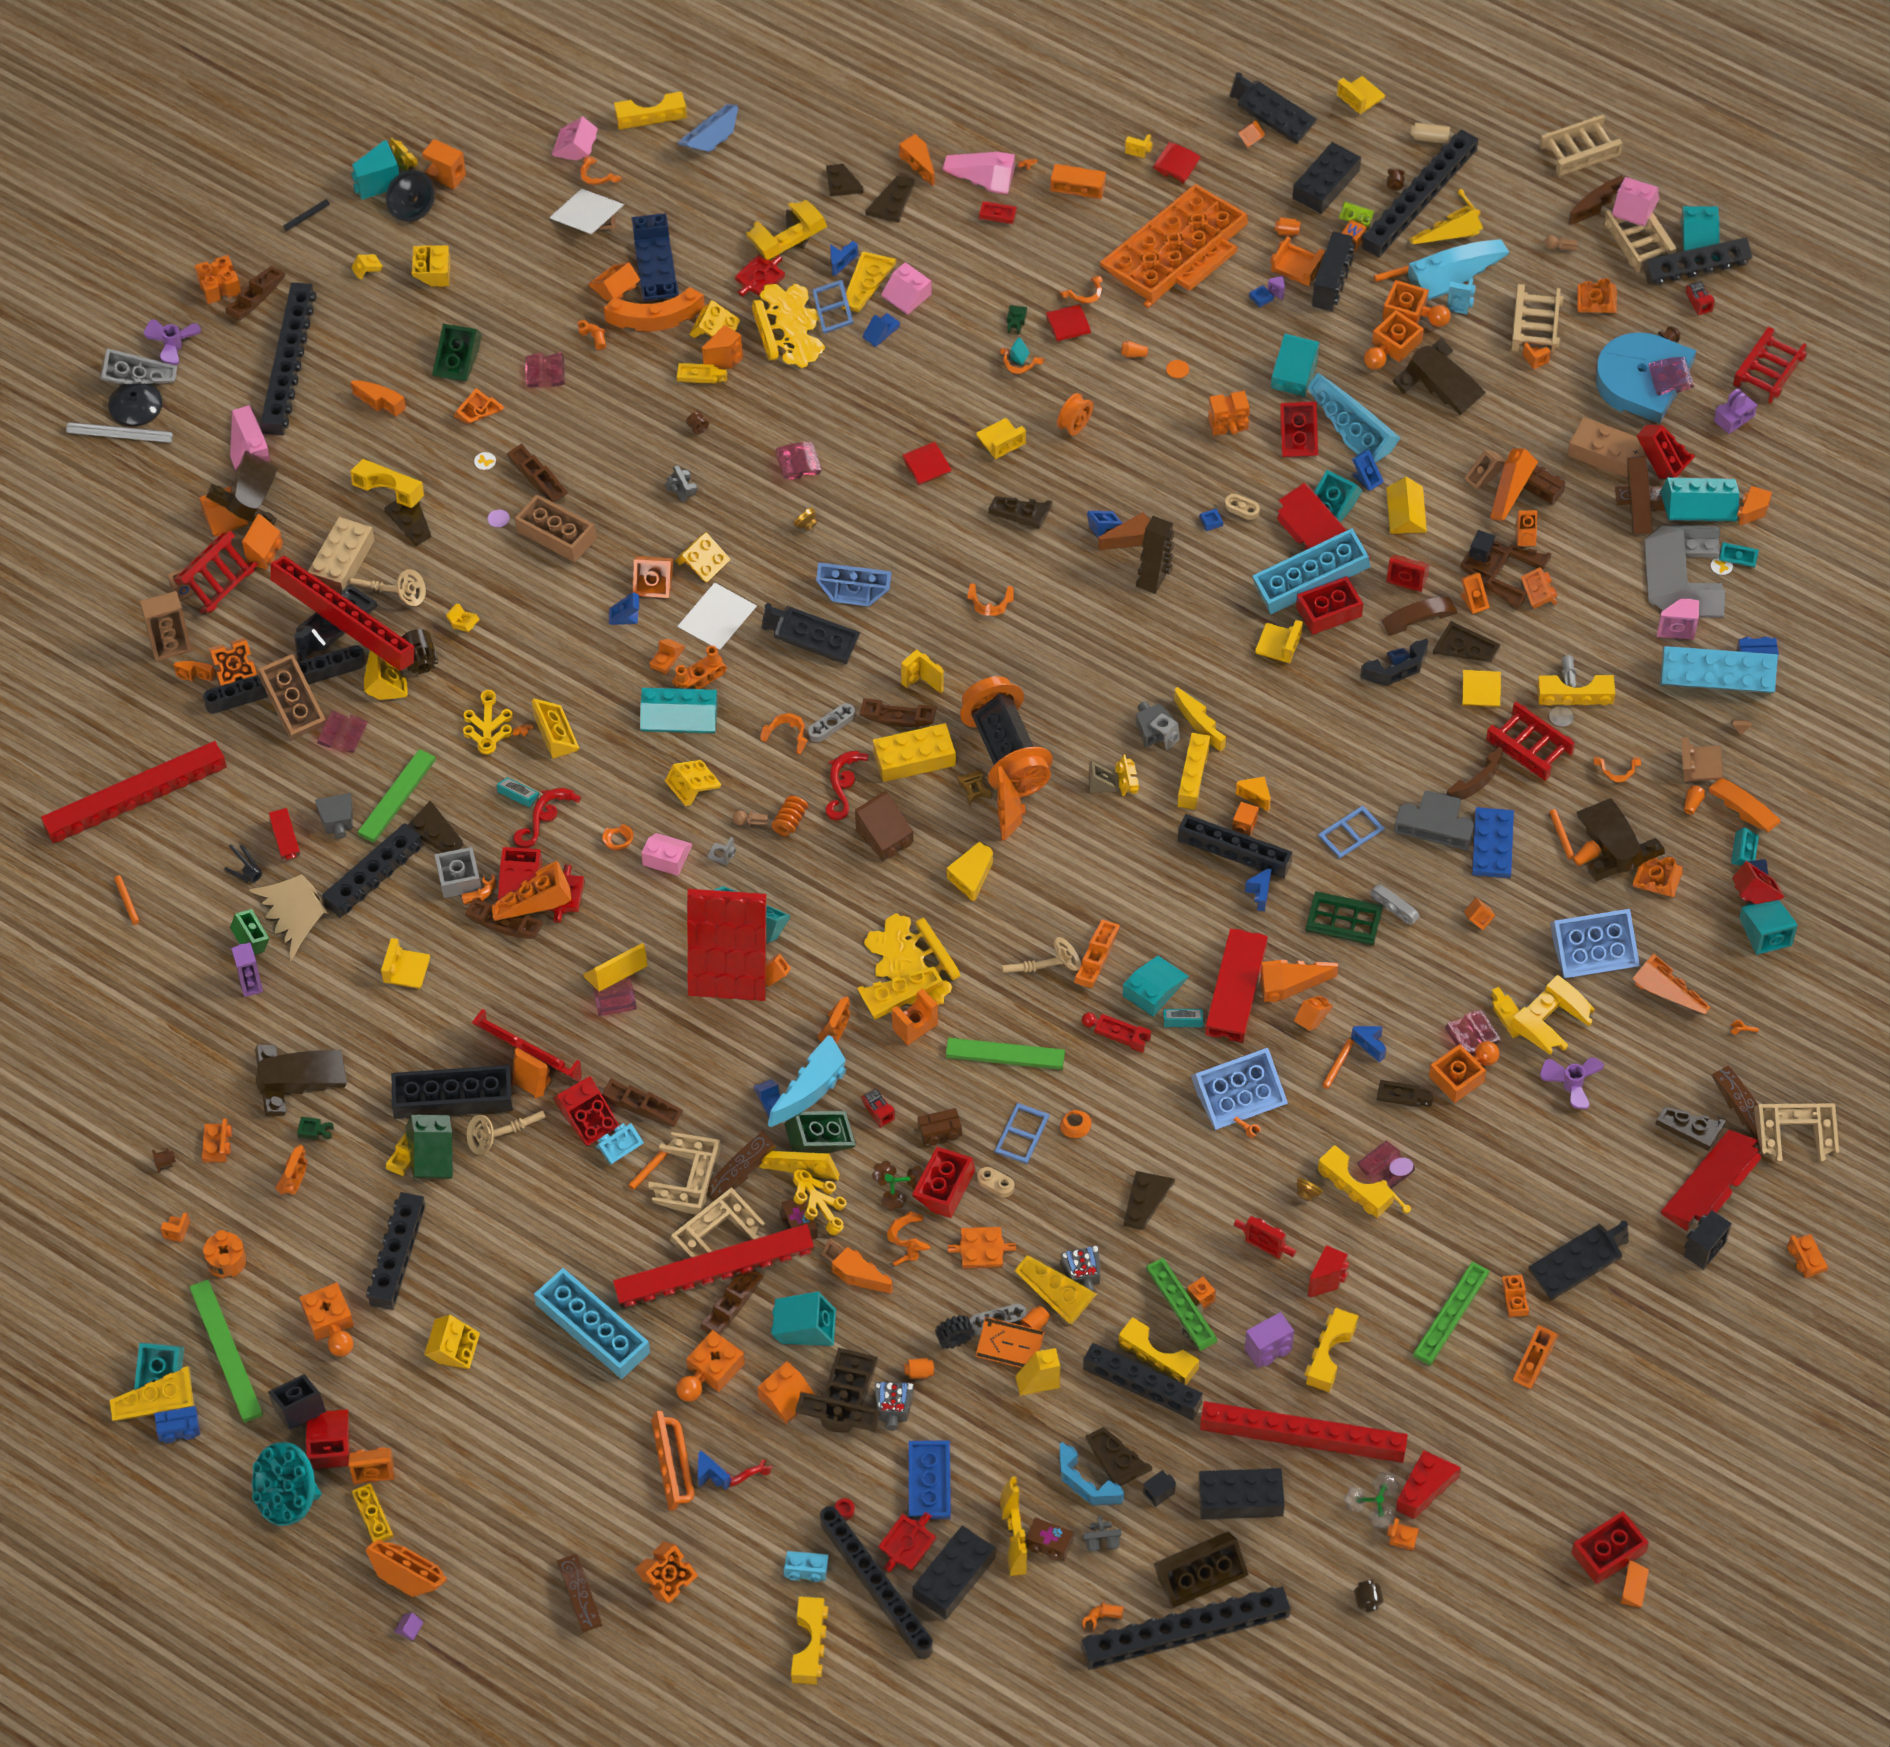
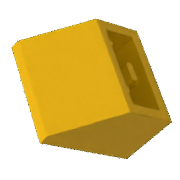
M413 246L412 276L431 287L449 286V246Z
M452 1315L437 1318L434 1320L424 1355L442 1365L470 1369L480 1333Z

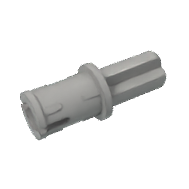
M1567 655L1562 658L1563 670L1561 674L1564 677V684L1575 688V675L1577 672L1574 669V658Z

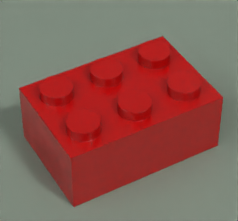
M1346 576L1297 594L1296 609L1310 633L1314 635L1362 617L1363 602Z
M1622 1511L1575 1541L1571 1554L1595 1584L1598 1585L1627 1566L1629 1561H1635L1647 1552L1649 1542L1626 1513Z

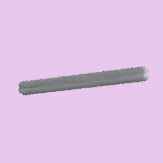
M68 422L66 425V431L75 434L169 443L173 439L172 432L73 422Z

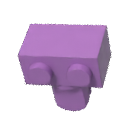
M1736 389L1729 395L1727 403L1717 407L1714 422L1730 434L1755 416L1757 404L1740 389Z

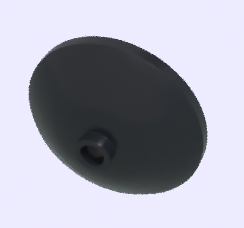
M408 170L397 175L391 181L386 192V204L389 212L395 218L404 222H413L423 218L430 211L435 200L433 182L426 174L417 170Z
M148 383L124 384L111 394L108 401V408L112 418L125 426H141L153 421L161 412L163 405L162 396L158 389Z

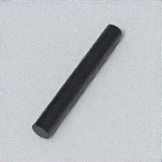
M325 199L283 225L284 230L292 229L330 205L329 201Z

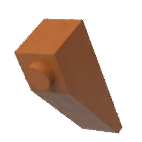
M1142 512L1099 536V550L1141 546L1143 544L1145 528L1150 519Z

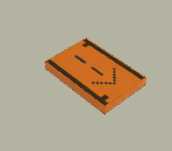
M985 1317L976 1357L1023 1368L1034 1353L1041 1350L1045 1331Z

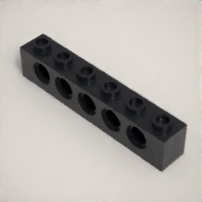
M1745 237L1647 259L1643 263L1647 283L1659 285L1664 283V280L1677 281L1682 276L1691 278L1697 276L1700 272L1709 274L1714 272V269L1721 268V270H1726L1736 264L1738 267L1744 266L1752 258L1748 239ZM1728 252H1732L1735 258H1731ZM1711 255L1716 256L1718 262L1713 261ZM1695 259L1700 260L1701 266L1695 263ZM1678 263H1682L1685 269H1680ZM1661 267H1666L1668 273H1664L1661 270Z
M1185 814L1178 828L1179 842L1261 871L1271 869L1272 875L1285 879L1292 863V851Z
M407 824L401 825L322 894L324 905L339 918L344 914H348L353 906L363 901L366 895L375 890L385 878L390 877L394 870L404 865L410 856L419 852L422 847L421 836Z
M400 1192L399 1199H395L393 1207L395 1212L389 1218L388 1234H384V1247L378 1253V1266L373 1269V1282L371 1286H368L366 1292L370 1306L394 1310L426 1207L424 1196ZM394 1249H399L397 1252H391Z
M1093 1342L1083 1358V1370L1191 1420L1194 1419L1202 1405V1392Z

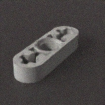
M848 703L842 704L809 727V739L813 742H821L850 723L855 717L854 707ZM829 720H835L837 724L834 726L827 725V722Z
M1377 884L1370 891L1372 898L1376 902L1383 905V907L1405 923L1413 925L1420 916L1416 909L1383 885Z
M1014 1304L973 1315L970 1318V1322L974 1329V1334L981 1335L985 1317L993 1318L999 1315L1003 1317L1005 1322L1020 1325V1320L1026 1316V1308L1021 1304ZM1018 1311L1020 1317L1014 1315V1312ZM975 1322H979L980 1324H982V1327L978 1328V1326L975 1325Z

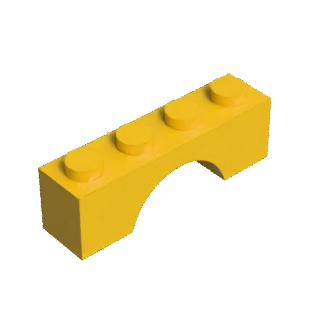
M682 91L665 94L660 104L649 108L640 107L634 104L632 100L614 103L619 130L687 118Z
M362 459L350 471L353 486L366 491L376 487L390 488L395 491L397 503L409 508H413L424 497L423 482Z
M1595 675L1590 684L1580 688L1565 685L1558 676H1539L1537 683L1538 705L1614 704V675Z
M1191 734L1178 793L1177 807L1192 810L1197 808L1203 770L1210 748L1209 735Z
M1334 1145L1319 1159V1173L1324 1178L1330 1179L1336 1188L1346 1192L1352 1201L1358 1202L1363 1206L1368 1214L1378 1218L1393 1204L1394 1193L1380 1181L1373 1184H1363L1354 1180L1348 1172L1349 1156Z
M1335 1308L1333 1315H1328L1326 1321L1328 1327L1326 1331L1322 1330L1319 1338L1321 1344L1319 1348L1315 1347L1312 1354L1314 1361L1312 1365L1308 1364L1304 1376H1307V1385L1330 1392L1337 1375L1338 1366L1332 1362L1328 1352L1338 1343L1351 1342L1357 1327L1358 1315Z
M1132 1317L1118 1335L1120 1347L1124 1351H1130L1136 1355L1141 1362H1147L1153 1366L1158 1373H1164L1169 1378L1187 1385L1199 1370V1359L1183 1349L1172 1354L1157 1351L1149 1342V1327Z
M799 1597L797 1622L798 1625L804 1627L810 1633L812 1639L804 1651L793 1655L792 1683L817 1685L818 1677H822L823 1665L819 1664V1660L824 1658V1645H821V1639L826 1638V1626L823 1625V1619L828 1618V1606H825L824 1598Z

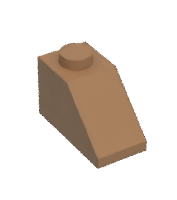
M1484 450L1464 479L1476 490H1479L1498 476L1506 461L1495 451Z

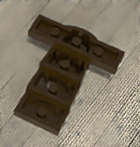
M1442 338L1432 346L1428 345L1418 349L1410 359L1407 368L1392 381L1405 394L1421 380L1431 394L1435 392L1445 405L1449 403L1459 415L1463 414L1486 393L1475 380L1447 357L1453 350Z
M245 451L237 468L235 479L231 484V492L225 491L221 486L211 484L206 498L227 508L231 513L244 520L254 522L257 515L260 514L275 526L277 518L270 512L259 509V506L267 495L278 468Z
M1612 798L1577 811L1578 819L1586 827L1587 834L1599 845L1601 853L1606 857L1587 866L1589 874L1595 881L1616 873L1631 871L1644 862L1665 854V849L1657 838L1639 844L1630 824Z
M256 1045L255 1047L258 1066L256 1085L263 1097L265 1116H285L284 1093L303 1094L304 1090L324 1091L326 1087H345L347 1084L341 1050L305 1051L277 1056L276 1045Z
M838 1348L835 1362L832 1365L830 1377L827 1381L825 1397L800 1392L795 1410L796 1413L821 1419L823 1427L836 1433L850 1432L852 1427L875 1432L880 1410L863 1407L862 1405L871 1384L878 1357Z

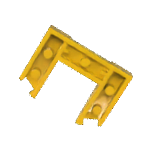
M804 200V202L788 203L789 208L801 222L774 237L758 220L754 223L751 231L746 232L749 240L766 260L777 256L827 228L824 217L810 202Z
M1557 975L1546 986L1545 991L1513 1017L1510 1028L1550 1055L1553 1052L1551 1047L1559 1046L1564 1051L1568 1048V1044L1544 1020L1560 1006L1590 1027L1592 1019L1589 1018V1014L1594 1013V1008L1573 986Z
M1011 1477L1001 1492L1000 1507L1002 1519H1007L1008 1530H1012L1013 1536L1009 1537L1010 1546L1007 1556L1010 1576L1027 1574V1550L1025 1530L1021 1528L1017 1477Z

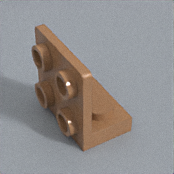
M1689 737L1681 738L1685 782L1723 778L1722 749L1720 745L1694 747V744L1690 745Z

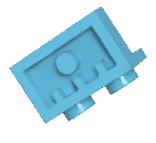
M1473 278L1469 279L1468 285L1450 282L1447 308L1450 312L1467 314L1468 309L1473 307L1474 297L1471 296H1474L1476 285H1473Z
M623 1123L614 1129L616 1133L612 1136L606 1134L598 1139L599 1144L595 1147L601 1150L610 1165L644 1143L632 1123L627 1126Z
M787 1551L784 1577L790 1580L826 1581L829 1557L825 1554Z

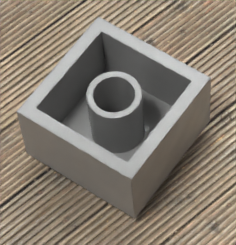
M472 847L435 854L443 898L478 890V888L481 889Z

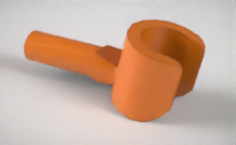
M1736 1020L1730 1025L1734 1027L1731 1030V1033L1734 1035L1741 1031L1757 1033L1759 1031V1028L1744 1025L1741 1020Z
M1237 1116L1234 1118V1121L1246 1130V1135L1249 1138L1256 1136L1252 1129L1255 1132L1261 1130L1257 1124L1250 1126Z
M912 1246L908 1247L907 1255L892 1262L894 1267L908 1260L916 1261L919 1258L918 1250H914Z

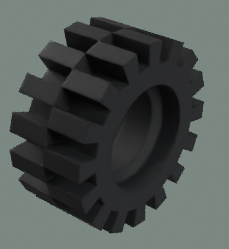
M966 1315L952 1316V1319L947 1318L945 1322L942 1321L935 1329L941 1347L949 1349V1347L952 1349L955 1346H961L960 1344L967 1343L966 1340H971L975 1333Z

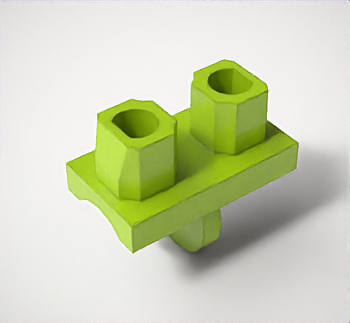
M1344 201L1338 218L1348 222L1353 220L1369 228L1374 211Z

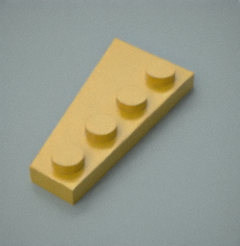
M862 251L846 292L850 311L860 312L895 266L896 259Z
M930 967L912 972L909 976L902 978L900 976L894 977L891 981L884 983L879 981L873 983V986L866 988L861 986L857 990L872 1017L876 1020L892 1012L894 1007H901L917 998L916 993L923 988L928 993L944 984L935 967Z

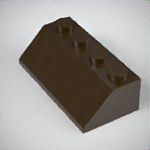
M1229 1531L1153 1563L1159 1582L1173 1608L1249 1576L1238 1540Z

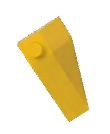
M1465 206L1446 216L1448 220L1434 223L1433 229H1424L1408 240L1409 243L1419 244L1469 235L1472 237L1479 234V230L1483 229V226L1475 209Z
M372 651L369 652L364 675V692L378 700L405 698L408 696L406 678L401 676L400 671Z

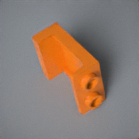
M1287 236L1284 242H1280L1277 253H1273L1271 256V271L1310 286L1318 274L1326 251L1319 248L1316 254L1292 245L1290 243L1291 237Z

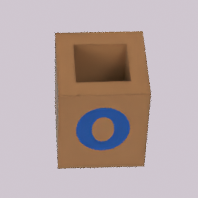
M183 569L167 574L172 592H177L179 600L194 595V591L189 585H177L173 580Z

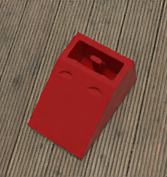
M502 848L498 900L509 892L517 891L522 886L521 883L523 881L529 882L536 876L535 872L542 868L541 849Z
M591 1076L553 1097L562 1115L586 1147L620 1126Z
M348 1409L326 1411L317 1418L307 1421L306 1451L312 1469L349 1466L350 1432Z

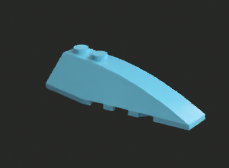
M1501 239L1454 247L1410 263L1407 278L1412 285L1429 290V301L1449 293L1450 282L1461 284L1465 281L1468 282L1474 275L1482 273L1486 267L1495 264L1507 256L1509 251Z
M1319 373L1315 375L1307 388L1317 403L1322 406L1325 415L1332 421L1336 431L1341 434L1344 443L1356 454L1369 450L1376 463L1391 453L1400 437L1375 415Z
M828 1035L807 1059V1062H809L807 1067H801L796 1081H791L786 1094L783 1093L773 1106L768 1126H775L803 1112L823 1097L830 1088L833 1089L838 1079L843 1078L846 1072V1068H844L846 1059L832 1036Z

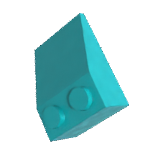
M1683 206L1680 219L1683 251L1720 243L1718 206ZM1711 255L1713 261H1718L1716 256Z
M1326 470L1314 493L1341 523L1354 507L1362 490L1357 484Z
M1156 956L1137 969L1123 984L1122 996L1154 1017L1189 976L1160 956Z
M139 1343L134 1390L164 1378V1376L170 1373L173 1374L181 1370L185 1346Z

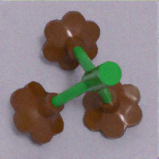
M883 1161L881 1164L877 1163L874 1165L872 1178L882 1186L887 1183L890 1184V1191L885 1192L881 1199L883 1206H886L888 1210L900 1209L904 1206L903 1202L906 1201V1196L901 1194L899 1190H895L894 1185L896 1182L907 1181L908 1185L915 1190L924 1172L920 1166H914L909 1169L907 1177L895 1178L896 1167L891 1165L889 1161Z

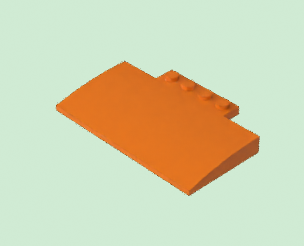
M1194 184L1100 261V265L1127 287L1152 303L1176 283L1190 291L1237 252V246L1228 240L1248 225L1247 214L1199 185Z

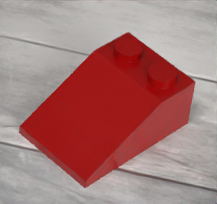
M1317 402L1280 403L1282 457L1318 456Z

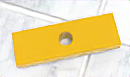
M371 1483L352 1490L353 1498L372 1541L374 1542L377 1539L387 1541L394 1538Z

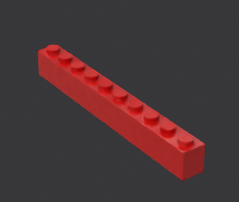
M285 555L271 563L270 580L390 665L401 671L414 663V645Z
M216 741L210 742L41 816L43 827L52 844L63 841L69 836L79 834L85 829L97 826L110 818H115L158 797L168 795L174 790L186 787L192 782L202 780L208 775L222 771L224 768H227L225 757Z
M808 1224L622 1277L613 1280L620 1307L630 1308L635 1306L636 1302L642 1300L650 1302L659 1295H664V1297L674 1295L676 1290L683 1289V1291L694 1289V1285L700 1283L709 1285L714 1283V1279L722 1277V1280L734 1277L733 1274L738 1272L742 1274L750 1273L755 1267L767 1268L776 1261L781 1263L792 1260L793 1256H808L812 1254L811 1251H814V1245Z
M1207 1401L1203 1403L1200 1422L1201 1431L1404 1463L1408 1438L1406 1433Z

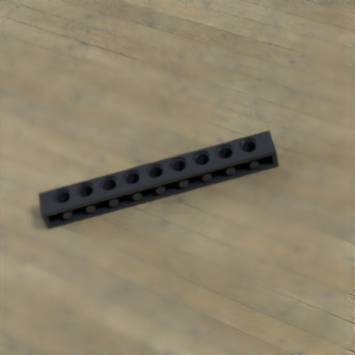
M1462 129L1457 134H1454L1450 142L1442 147L1440 153L1432 158L1431 163L1422 169L1421 174L1412 180L1411 185L1402 191L1401 196L1392 202L1391 207L1383 212L1381 218L1373 223L1371 229L1364 232L1361 238L1362 249L1380 258L1477 151L1479 138Z
M291 282L260 422L263 434L284 435L285 429L289 427L288 415L292 413L291 401L295 399L294 387L298 385L297 373L301 371L300 359L304 357L303 345L307 343L306 331L310 329L309 317L313 315L312 303L316 301V291H313L312 284Z
M1274 1586L1263 1592H1250L1244 1597H1231L1225 1602L1218 1604L1212 1602L1199 1609L1190 1608L1183 1613L1168 1614L1164 1618H1151L1145 1621V1623L1138 1625L1135 1623L1129 1624L1119 1630L1110 1629L1100 1635L1091 1634L1082 1639L1081 1649L1088 1670L1289 1618L1291 1608L1283 1586L1278 1588ZM1268 1603L1270 1607L1265 1608L1261 1604ZM1247 1608L1250 1612L1244 1613L1241 1609ZM1226 1613L1229 1614L1230 1617L1223 1618L1221 1614ZM1202 1619H1208V1620H1210V1622H1209V1623H1203V1622H1201L1200 1620H1202ZM1188 1624L1190 1628L1184 1629L1181 1625ZM1163 1629H1167L1170 1631V1633L1163 1634L1160 1631ZM1148 1635L1150 1638L1142 1639L1140 1636ZM1127 1640L1130 1643L1127 1645H1123L1120 1643V1641ZM1106 1645L1109 1649L1102 1650L1100 1646Z

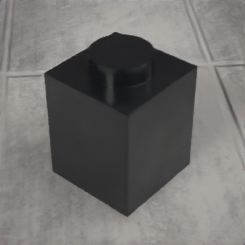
M1478 530L1470 546L1469 557L1486 563L1494 547L1495 535Z
M1162 1470L1143 1483V1493L1157 1507L1175 1494L1176 1482L1170 1474L1167 1475Z

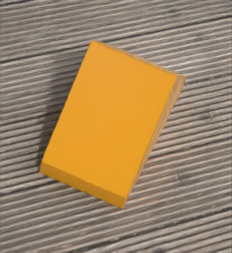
M1265 776L1240 780L1236 783V795L1269 811L1271 798Z

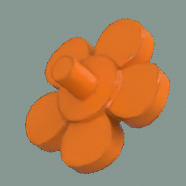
M1026 159L1018 162V166H1026L1027 170H1029L1030 166L1038 161L1037 159Z
M523 724L514 728L513 736L522 734L525 737L526 733L529 732L528 730L533 729V725Z

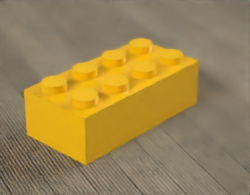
M946 723L873 739V753L882 782L956 766V753Z

